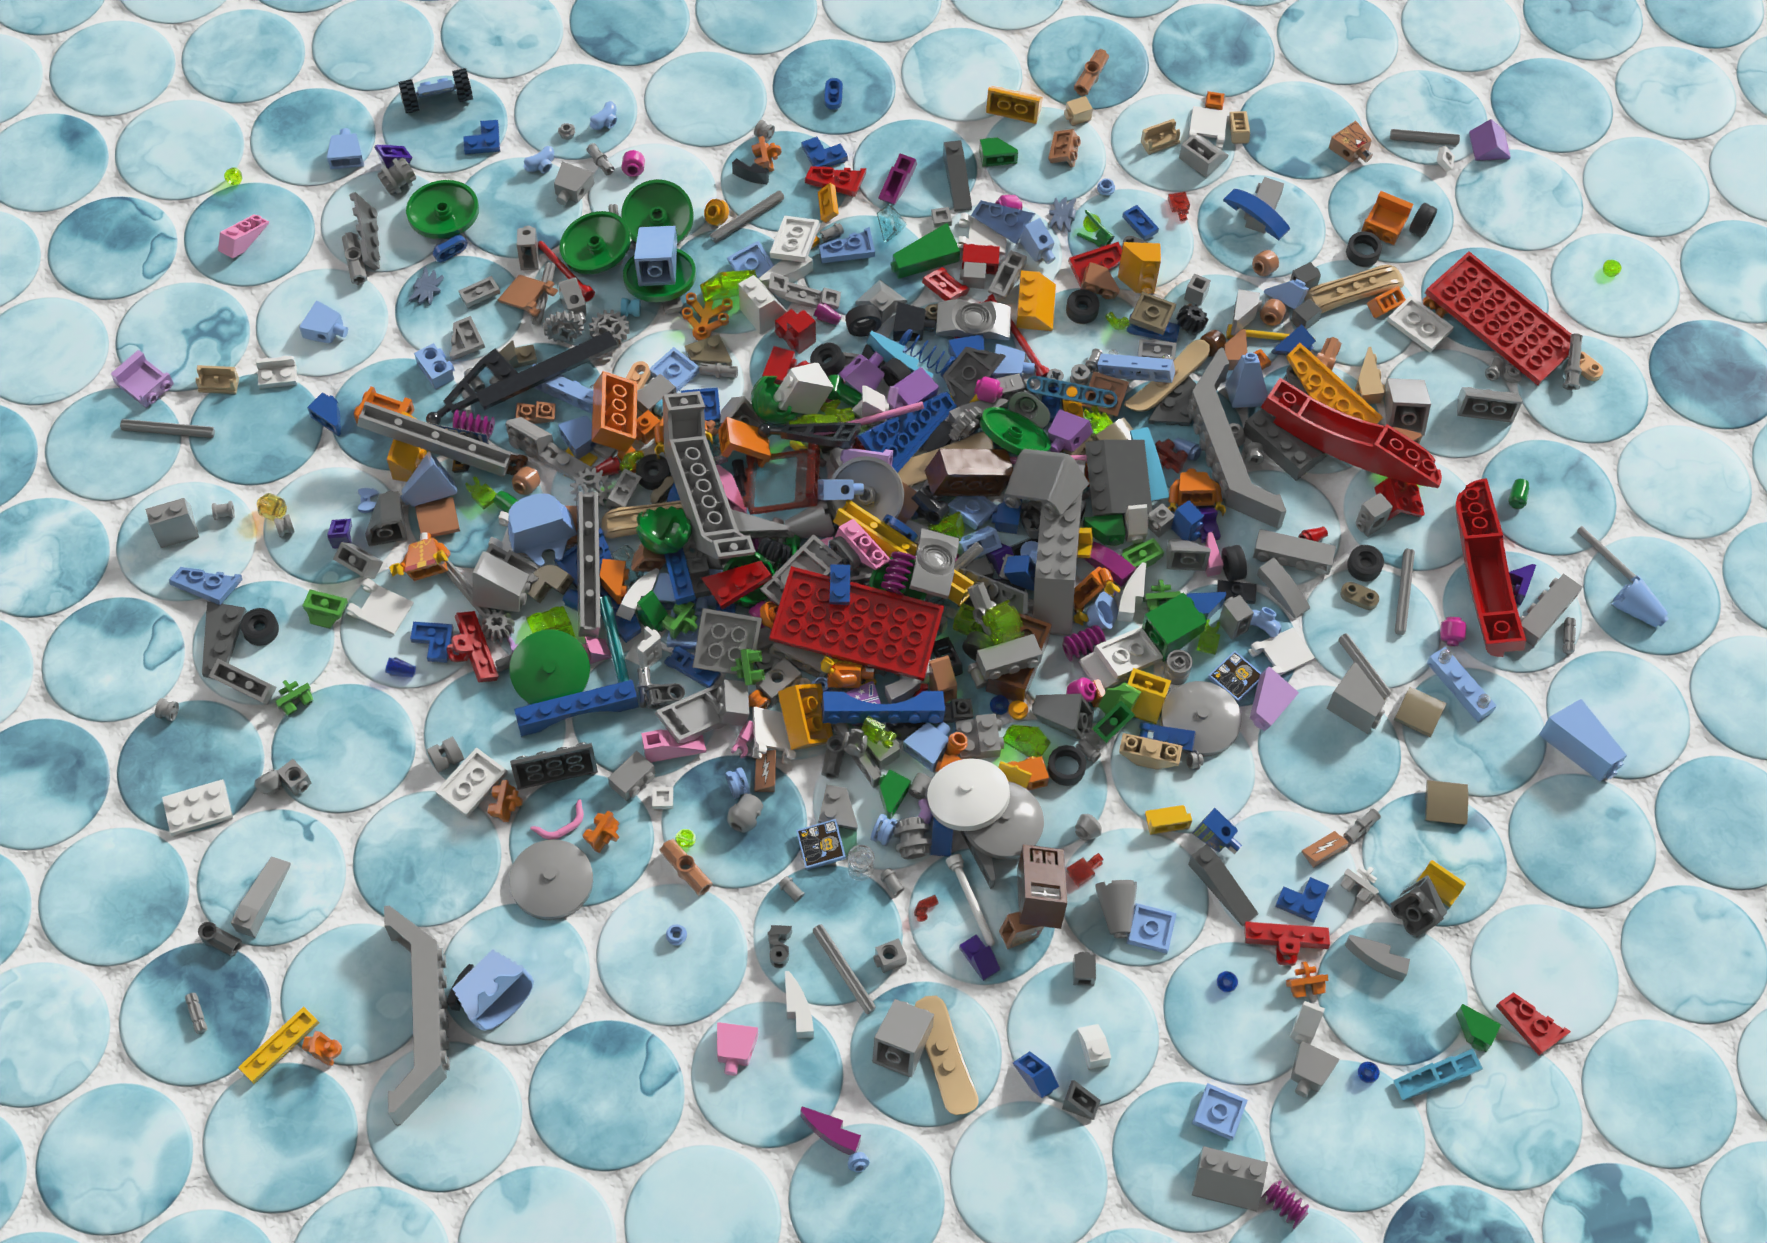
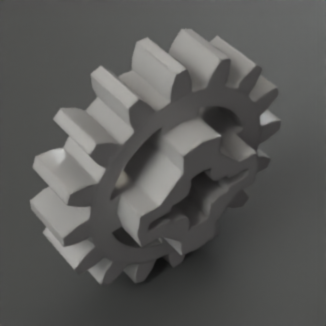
M604 310L602 315L597 313V318L592 317V323H589V331L592 338L610 331L616 342L620 345L622 344V339L626 340L627 334L630 333L629 321H626V316H621V312L614 314L613 310L610 313Z
M563 311V313L556 312V315L550 314V319L545 318V323H543L544 335L548 336V339L553 338L554 342L560 340L561 343L566 340L570 342L571 338L577 339V335H582L584 330L583 319L579 317V314L574 315L573 311L569 314L566 311Z
M977 406L969 411L965 409L951 425L953 429L950 431L949 437L955 442L959 441L960 438H967L978 426V419L983 411Z
M585 468L584 474L578 471L579 477H573V480L576 482L570 484L574 488L570 494L576 495L573 500H577L578 485L582 487L583 494L594 495V491L589 493L587 492L588 487H586V485L594 484V489L598 492V503L603 506V499L607 500L608 496L606 494L612 491L608 489V486L612 485V483L606 482L609 476L603 477L602 470L596 473V468H593L591 472H589L588 468ZM585 476H594L593 479L589 481L582 479ZM600 480L603 483L604 491L599 487Z

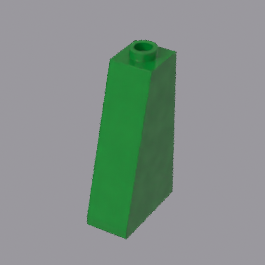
M947 223L894 253L893 260L890 263L893 273L896 272L898 279L954 264L960 261V249Z

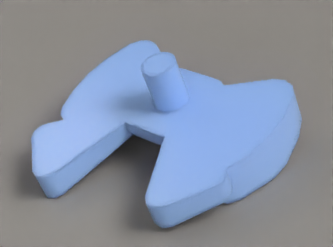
M374 488L359 489L358 494L361 496V503L358 506V511L362 513L372 512L376 503L370 502V498L378 495L379 492Z

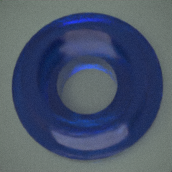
M995 696L990 701V710L996 715H1003L1008 712L1010 703L1004 696ZM1001 704L1003 707L998 708L996 705Z
M1224 971L1218 975L1216 983L1221 991L1232 992L1238 985V979L1232 972ZM1229 980L1231 984L1225 985L1223 981Z
M1363 1062L1357 1071L1359 1078L1365 1083L1375 1082L1380 1074L1379 1068L1372 1062ZM1365 1070H1369L1372 1075L1367 1076Z

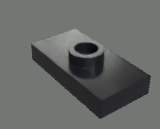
M1218 580L1216 592H1226L1224 601L1230 597L1235 598L1240 595L1246 603L1255 604L1257 584Z

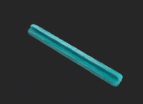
M608 596L600 597V607L618 683L630 679L611 599Z

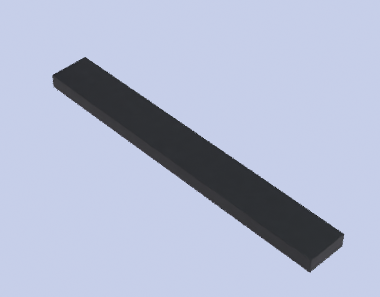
M607 331L475 393L476 398L485 411L618 348V343L610 331Z

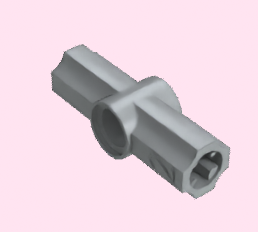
M348 232L342 236L351 282L352 284L362 285L368 279L358 235Z
M984 582L968 587L967 590L975 607L973 611L975 621L982 625L986 635L993 638L996 642L1002 640L1004 633L997 618L999 616V608L990 600Z

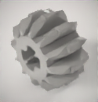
M495 609L493 614L486 613V618L481 621V630L485 633V638H491L493 643L497 639L501 643L503 638L509 639L510 634H513L515 631V622L511 619V614H505L503 610L497 613Z

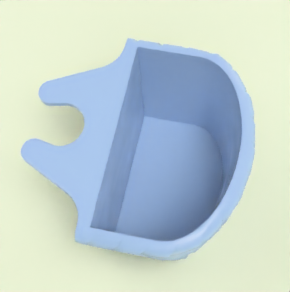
M543 493L524 497L515 502L511 509H509L508 535L513 552L516 554L525 553L538 566L544 565L542 553L547 549L555 551L556 560L560 561L563 559L567 541L577 535L571 513L554 496Z
M492 949L452 989L456 992L455 995L459 998L461 1006L465 1009L464 1011L468 1015V1019L478 1029L484 1031L499 1026L521 1007L532 991L534 980L522 965H518L515 961L512 962L509 958L507 959L504 955L502 956L499 952L496 953Z

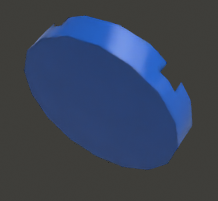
M886 514L883 519L885 524H891V528L912 542H915L918 535L911 528L895 517Z

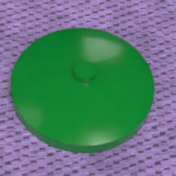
M654 179L645 181L630 191L624 200L621 218L626 222L631 233V240L635 244L637 243L639 227L675 226L678 245L687 237L692 228L694 211L689 196L680 186L667 180Z
M454 180L434 181L420 187L409 198L406 206V215L412 229L424 237L433 239L450 238L465 232L474 224L479 214V203L475 192L466 184Z
M607 211L591 212L579 217L567 227L560 240V253L566 265L573 271L581 274H598L616 266L625 257L631 245V233L626 222L619 215Z
M677 249L675 285L639 286L634 256H632L623 269L624 285L628 292L638 299L648 302L670 301L684 295L695 283V263L686 252Z
M990 407L983 411L979 419L982 430L993 442L1016 455H1019L1024 449L1049 451L1051 447L1046 433L1037 424L1017 412L1000 407Z
M553 629L541 630L524 638L515 648L509 666L510 679L518 695L531 705L584 692L590 677V662L582 644L570 634Z

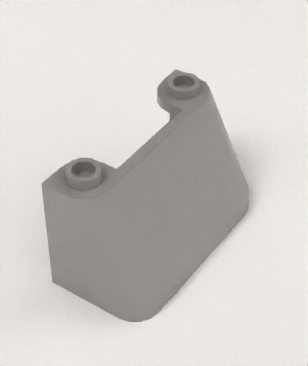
M1024 449L1018 455L1004 494L1005 504L1010 508H1019L1021 505L1020 499L1040 501L1047 513L1062 515L1089 485V482L1075 459L1070 455Z

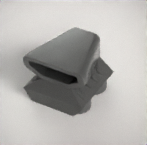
M1428 875L1406 888L1397 899L1390 903L1393 915L1402 919L1405 922L1404 927L1406 931L1416 937L1436 926L1447 914Z

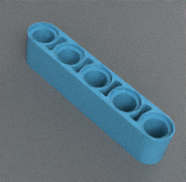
M1032 376L1027 380L1028 390L1037 395L1106 409L1114 408L1117 404V395L1110 390L1040 376ZM1033 380H1038L1041 385L1039 389L1033 390L1030 388V383ZM1051 384L1059 386L1057 393H1050L1048 391ZM1074 387L1077 389L1075 397L1067 395L1069 388ZM1093 391L1096 394V398L1093 401H1088L1085 398L1087 392ZM1106 395L1114 397L1112 404L1107 405L1104 403L1103 399Z

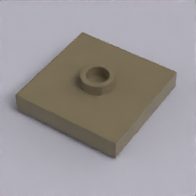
M1142 292L1129 319V323L1164 335L1176 304Z

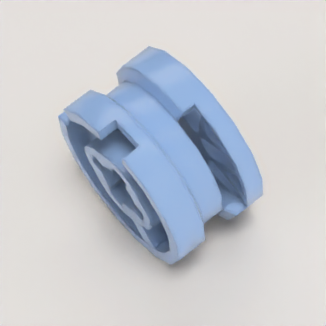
M742 767L737 768L734 772L728 771L725 773L734 799L740 798L742 794H750L749 784Z
M881 814L873 828L870 840L880 841L882 845L887 846L893 836L897 820L893 818L888 819L886 815Z

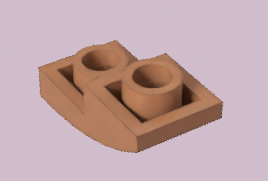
M539 401L536 402V405L517 403L515 418L522 417L533 424L554 422L555 404Z

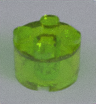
M1009 600L985 609V615L982 616L984 625L986 627L989 626L992 633L990 638L994 645L1024 636V631L1020 632V627L1023 626L1020 616L1014 606L1010 607L1008 605L1010 603Z

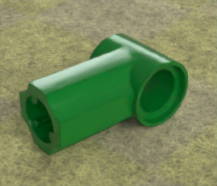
M838 375L828 376L834 388L827 398L831 400L839 399L854 408L861 400L862 394L844 384L842 377Z

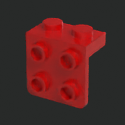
M1386 478L1374 487L1376 495L1381 493L1393 506L1387 521L1400 512L1417 517L1425 515L1419 487L1416 484Z

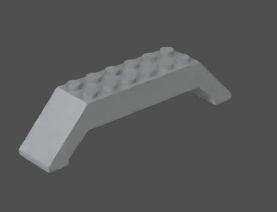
M1221 348L1217 351L1192 391L1191 399H1189L1190 406L1187 408L1190 419L1193 418L1195 434H1199L1200 447L1202 451L1205 450L1207 466L1211 467L1213 471L1212 479L1221 487L1225 506L1272 527L1280 528L1286 514V508L1281 495H1274L1251 483L1216 392L1220 384L1226 381L1229 368L1224 348Z
M700 391L663 395L664 453L686 518L690 519V525L692 526L691 534L696 549L717 560L754 555L755 549L750 535L745 536L738 531L705 435V405Z
M1075 460L1085 476L1086 460ZM1083 491L1062 515L1049 514L1044 510L1043 504L1041 505L1033 618L1052 624L1050 634L1070 636L1072 634Z
M384 906V926L391 941H398L411 952L414 1068L394 1091H388L389 1115L395 1125H401L447 1078L446 1070H450V1059L446 1053V1050L449 1049V1037H446L445 1030L449 1029L448 1016L445 1014V1009L448 1008L447 995L445 996L444 988H447V976L444 975L443 969L447 968L446 955L443 954V948H439L435 939L391 906Z

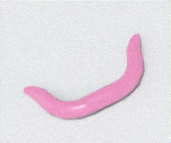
M581 799L576 803V817L571 823L555 832H547L536 826H532L530 829L544 839L553 840L563 837L576 829L583 820L584 813Z

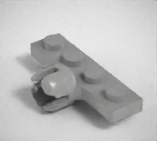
M847 723L831 724L835 734L843 738L844 750L853 758L873 788L877 787L882 775L876 765L873 766L870 762L871 758L866 751L867 736L859 729H851L850 733Z

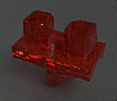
M1169 438L1163 442L1158 440L1155 446L1161 467H1165L1168 470L1171 468L1179 474L1188 458V454L1184 450H1180L1178 453L1173 452L1175 444Z

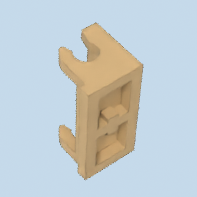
M1174 119L1143 129L1141 144L1148 155L1180 144V129H1175L1176 121Z
M197 365L199 378H195L199 392L237 393L239 376L235 367Z

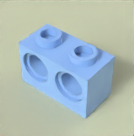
M434 343L414 353L417 365L434 389L454 380L453 372L455 369L452 363L445 360L444 352L441 348L438 349Z
M987 526L959 538L958 554L961 556L975 542L979 543L984 549L976 558L1001 548L1002 545L997 530Z

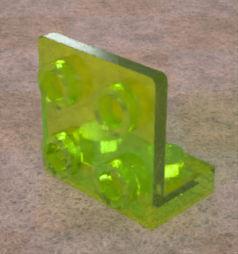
M564 606L553 607L542 613L537 612L526 618L532 633L553 629L568 633L575 638L571 621Z

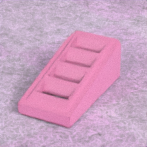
M1209 532L1205 542V547L1211 549L1206 567L1207 577L1221 574L1224 565L1212 532Z

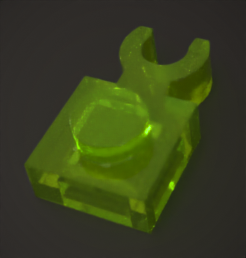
M1096 406L1091 407L1094 413H1090L1087 409L1083 412L1087 419H1091V428L1096 434L1113 424L1105 412L1101 415L1099 414V409Z
M474 476L473 481L475 485L471 486L466 482L465 486L471 492L472 499L484 510L494 503L493 500L497 493L486 483L481 486L479 479Z
M1207 619L1205 631L1199 637L1197 651L1216 655L1220 634L1216 633L1219 631L1220 622L1217 621L1216 627H1211L1209 625L1210 619Z
M870 716L865 719L861 729L868 740L875 744L880 741L888 749L894 744L891 741L897 737L895 733L885 731L886 726Z

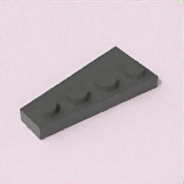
M354 192L349 194L350 200L354 201L353 215L357 216L359 223L356 225V230L362 240H359L362 259L368 267L375 271L380 269L377 232L378 214L374 207Z
M959 568V573L972 580L974 585L984 582L990 600L998 606L999 611L1027 613L1028 593L965 568ZM970 596L961 606L958 605L961 608L975 609Z
M207 601L202 665L203 677L211 678L209 674L217 659L229 664L241 630V620L247 612L245 607L227 604L218 605Z

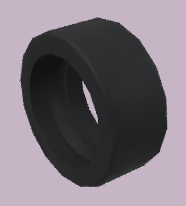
M1366 231L1357 232L1349 239L1346 249L1347 258L1357 266H1371L1379 260L1382 243L1373 233ZM1360 243L1367 244L1373 248L1374 253L1371 255L1360 254L1354 249V245Z
M873 305L857 306L848 311L845 316L847 329L853 336H869L871 331L876 332L882 326L879 310ZM869 319V320H867V321H865V322H860V323H858V322L861 321V320Z
M892 358L881 367V371L885 373L883 379L889 388L911 374L909 368L897 358Z
M1064 745L1057 747L1049 756L1047 766L1049 776L1059 785H1075L1081 781L1085 774L1087 763L1085 755L1074 746ZM1063 756L1072 757L1078 762L1079 768L1075 774L1065 775L1056 770L1055 761Z

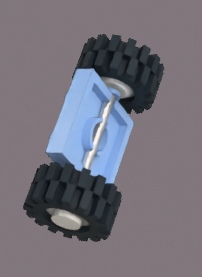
M466 68L452 71L455 85L452 80L442 78L438 79L437 83L431 84L430 81L420 83V86L417 87V92H415L412 79L398 82L405 112L420 111L417 98L455 90L459 102L473 100L471 83Z

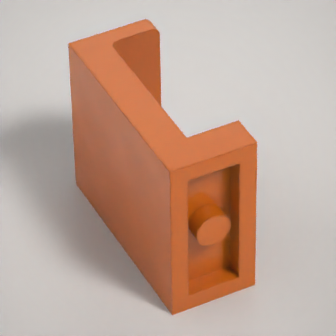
M1380 191L1375 205L1368 218L1364 221L1361 232L1373 233L1380 240L1395 245L1414 204Z
M370 386L369 390L363 394L360 405L355 408L354 417L357 424L365 401L400 414L403 411L412 415L414 406L412 399L405 397L401 402L376 393L375 388Z
M726 417L718 429L721 456L728 458L732 451L735 450L756 457L758 467L763 468L765 463L769 462L771 458L769 439L763 438L758 434V427Z

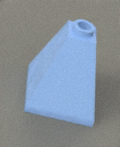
M1250 352L1241 356L1225 385L1232 408L1262 406L1268 396L1261 365L1255 353Z
M429 451L401 490L402 495L400 498L406 505L410 504L414 507L457 493V488L453 477L432 452Z

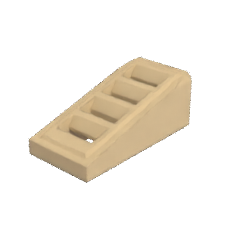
M1247 111L1229 112L1232 143H1249L1250 128Z

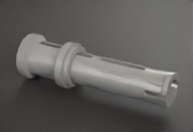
M1573 333L1570 335L1568 366L1564 370L1566 379L1565 383H1563V388L1567 390L1580 389L1579 375L1582 373L1580 357L1583 335Z

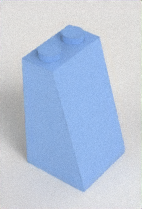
M675 226L639 227L634 256L639 286L675 285L677 255Z
M1582 699L1550 716L1539 733L1544 740L1598 781H1602L1605 778L1609 780L1617 775V770L1624 765L1623 761L1627 756Z

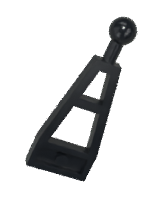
M496 348L480 359L443 400L445 406L437 412L427 414L426 422L439 425L441 418L451 411L454 414L455 410L461 411L478 402L475 395L476 392L469 384L485 367L498 379L494 384L518 372ZM464 390L468 393L469 397L453 404L454 400Z
M848 422L789 424L783 428L772 427L768 423H763L758 427V434L763 438H769L771 435H781V439L839 447L840 449L850 448L861 431V423ZM836 432L833 437L814 435V433Z

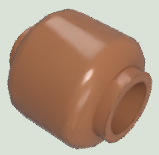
M1264 250L1257 254L1252 261L1253 270L1260 276L1270 275L1279 267L1277 255L1271 250Z
M1278 299L1267 300L1260 311L1261 320L1269 326L1280 324L1286 314L1284 303Z
M522 467L512 478L514 490L523 495L531 494L541 482L538 472L530 467Z

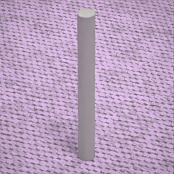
M1583 526L1578 528L1577 532L1626 578L1631 581L1636 576Z

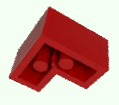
M790 309L775 320V333L779 338H783L792 350L800 354L816 342V321L804 309L798 314L793 309Z

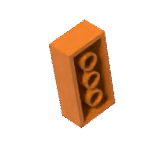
M602 371L593 385L591 441L627 453L636 440L637 382Z

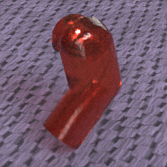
M936 895L927 897L917 903L914 911L917 921L923 922L927 920L928 916L926 913L928 908L939 904Z

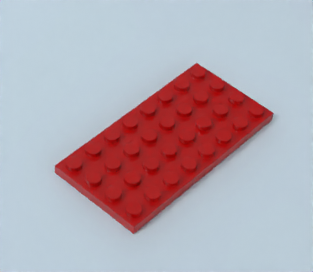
M1470 251L1425 291L1428 297L1536 385L1543 382L1569 357L1571 333Z
M791 566L769 641L924 681L944 606L850 582V605L830 604V576Z

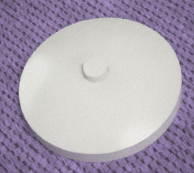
M962 759L946 765L935 774L928 787L927 799L931 813L942 825L958 831H974L991 825L1003 815L1009 804L1010 789L1005 774L996 765L981 759Z

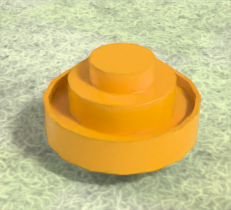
M712 199L706 204L704 217L709 224L719 226L728 219L729 208L725 201Z

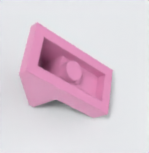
M585 637L586 644H582L588 655L590 664L611 658L605 639Z

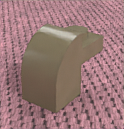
M555 565L542 566L533 573L538 580L532 584L528 595L539 603L542 602L551 588L564 595L574 581V578Z

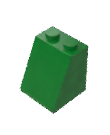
M1183 592L1146 613L1142 629L1162 654V661L1164 662L1171 652L1182 649L1205 630L1207 622L1204 614L1196 609L1193 600Z

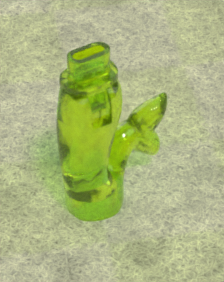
M832 400L829 403L824 402L820 408L826 415L807 414L803 415L801 419L797 417V420L789 421V424L849 422L855 420L852 408L837 409L841 401Z

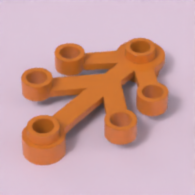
M710 281L706 285L707 298L704 309L697 301L695 293L690 292L686 295V303L691 305L701 317V322L699 323L693 317V310L686 307L682 310V317L694 328L693 336L697 341L710 337L713 330L729 323V315L723 312L733 308V301L730 298L723 299L721 305L712 309L714 298L719 296L721 292L720 284L716 281ZM718 315V320L708 324L710 319Z

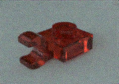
M1186 192L1168 194L1171 211L1178 212L1180 221L1188 220L1187 214H1189L1190 203Z
M1099 853L1094 855L1088 862L1081 858L1067 867L1066 872L1079 887L1095 876L1093 870L1101 866L1104 859Z

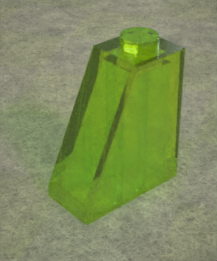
M755 270L717 273L700 285L704 302L739 296L738 283L753 275L757 277Z

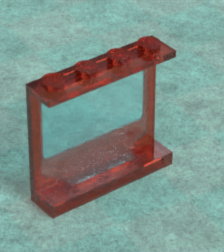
M808 443V449L771 454L769 462H766L763 468L758 467L756 457L746 455L748 468L745 469L747 482H744L746 496H743V504L745 508H748L750 515L818 505L819 445Z

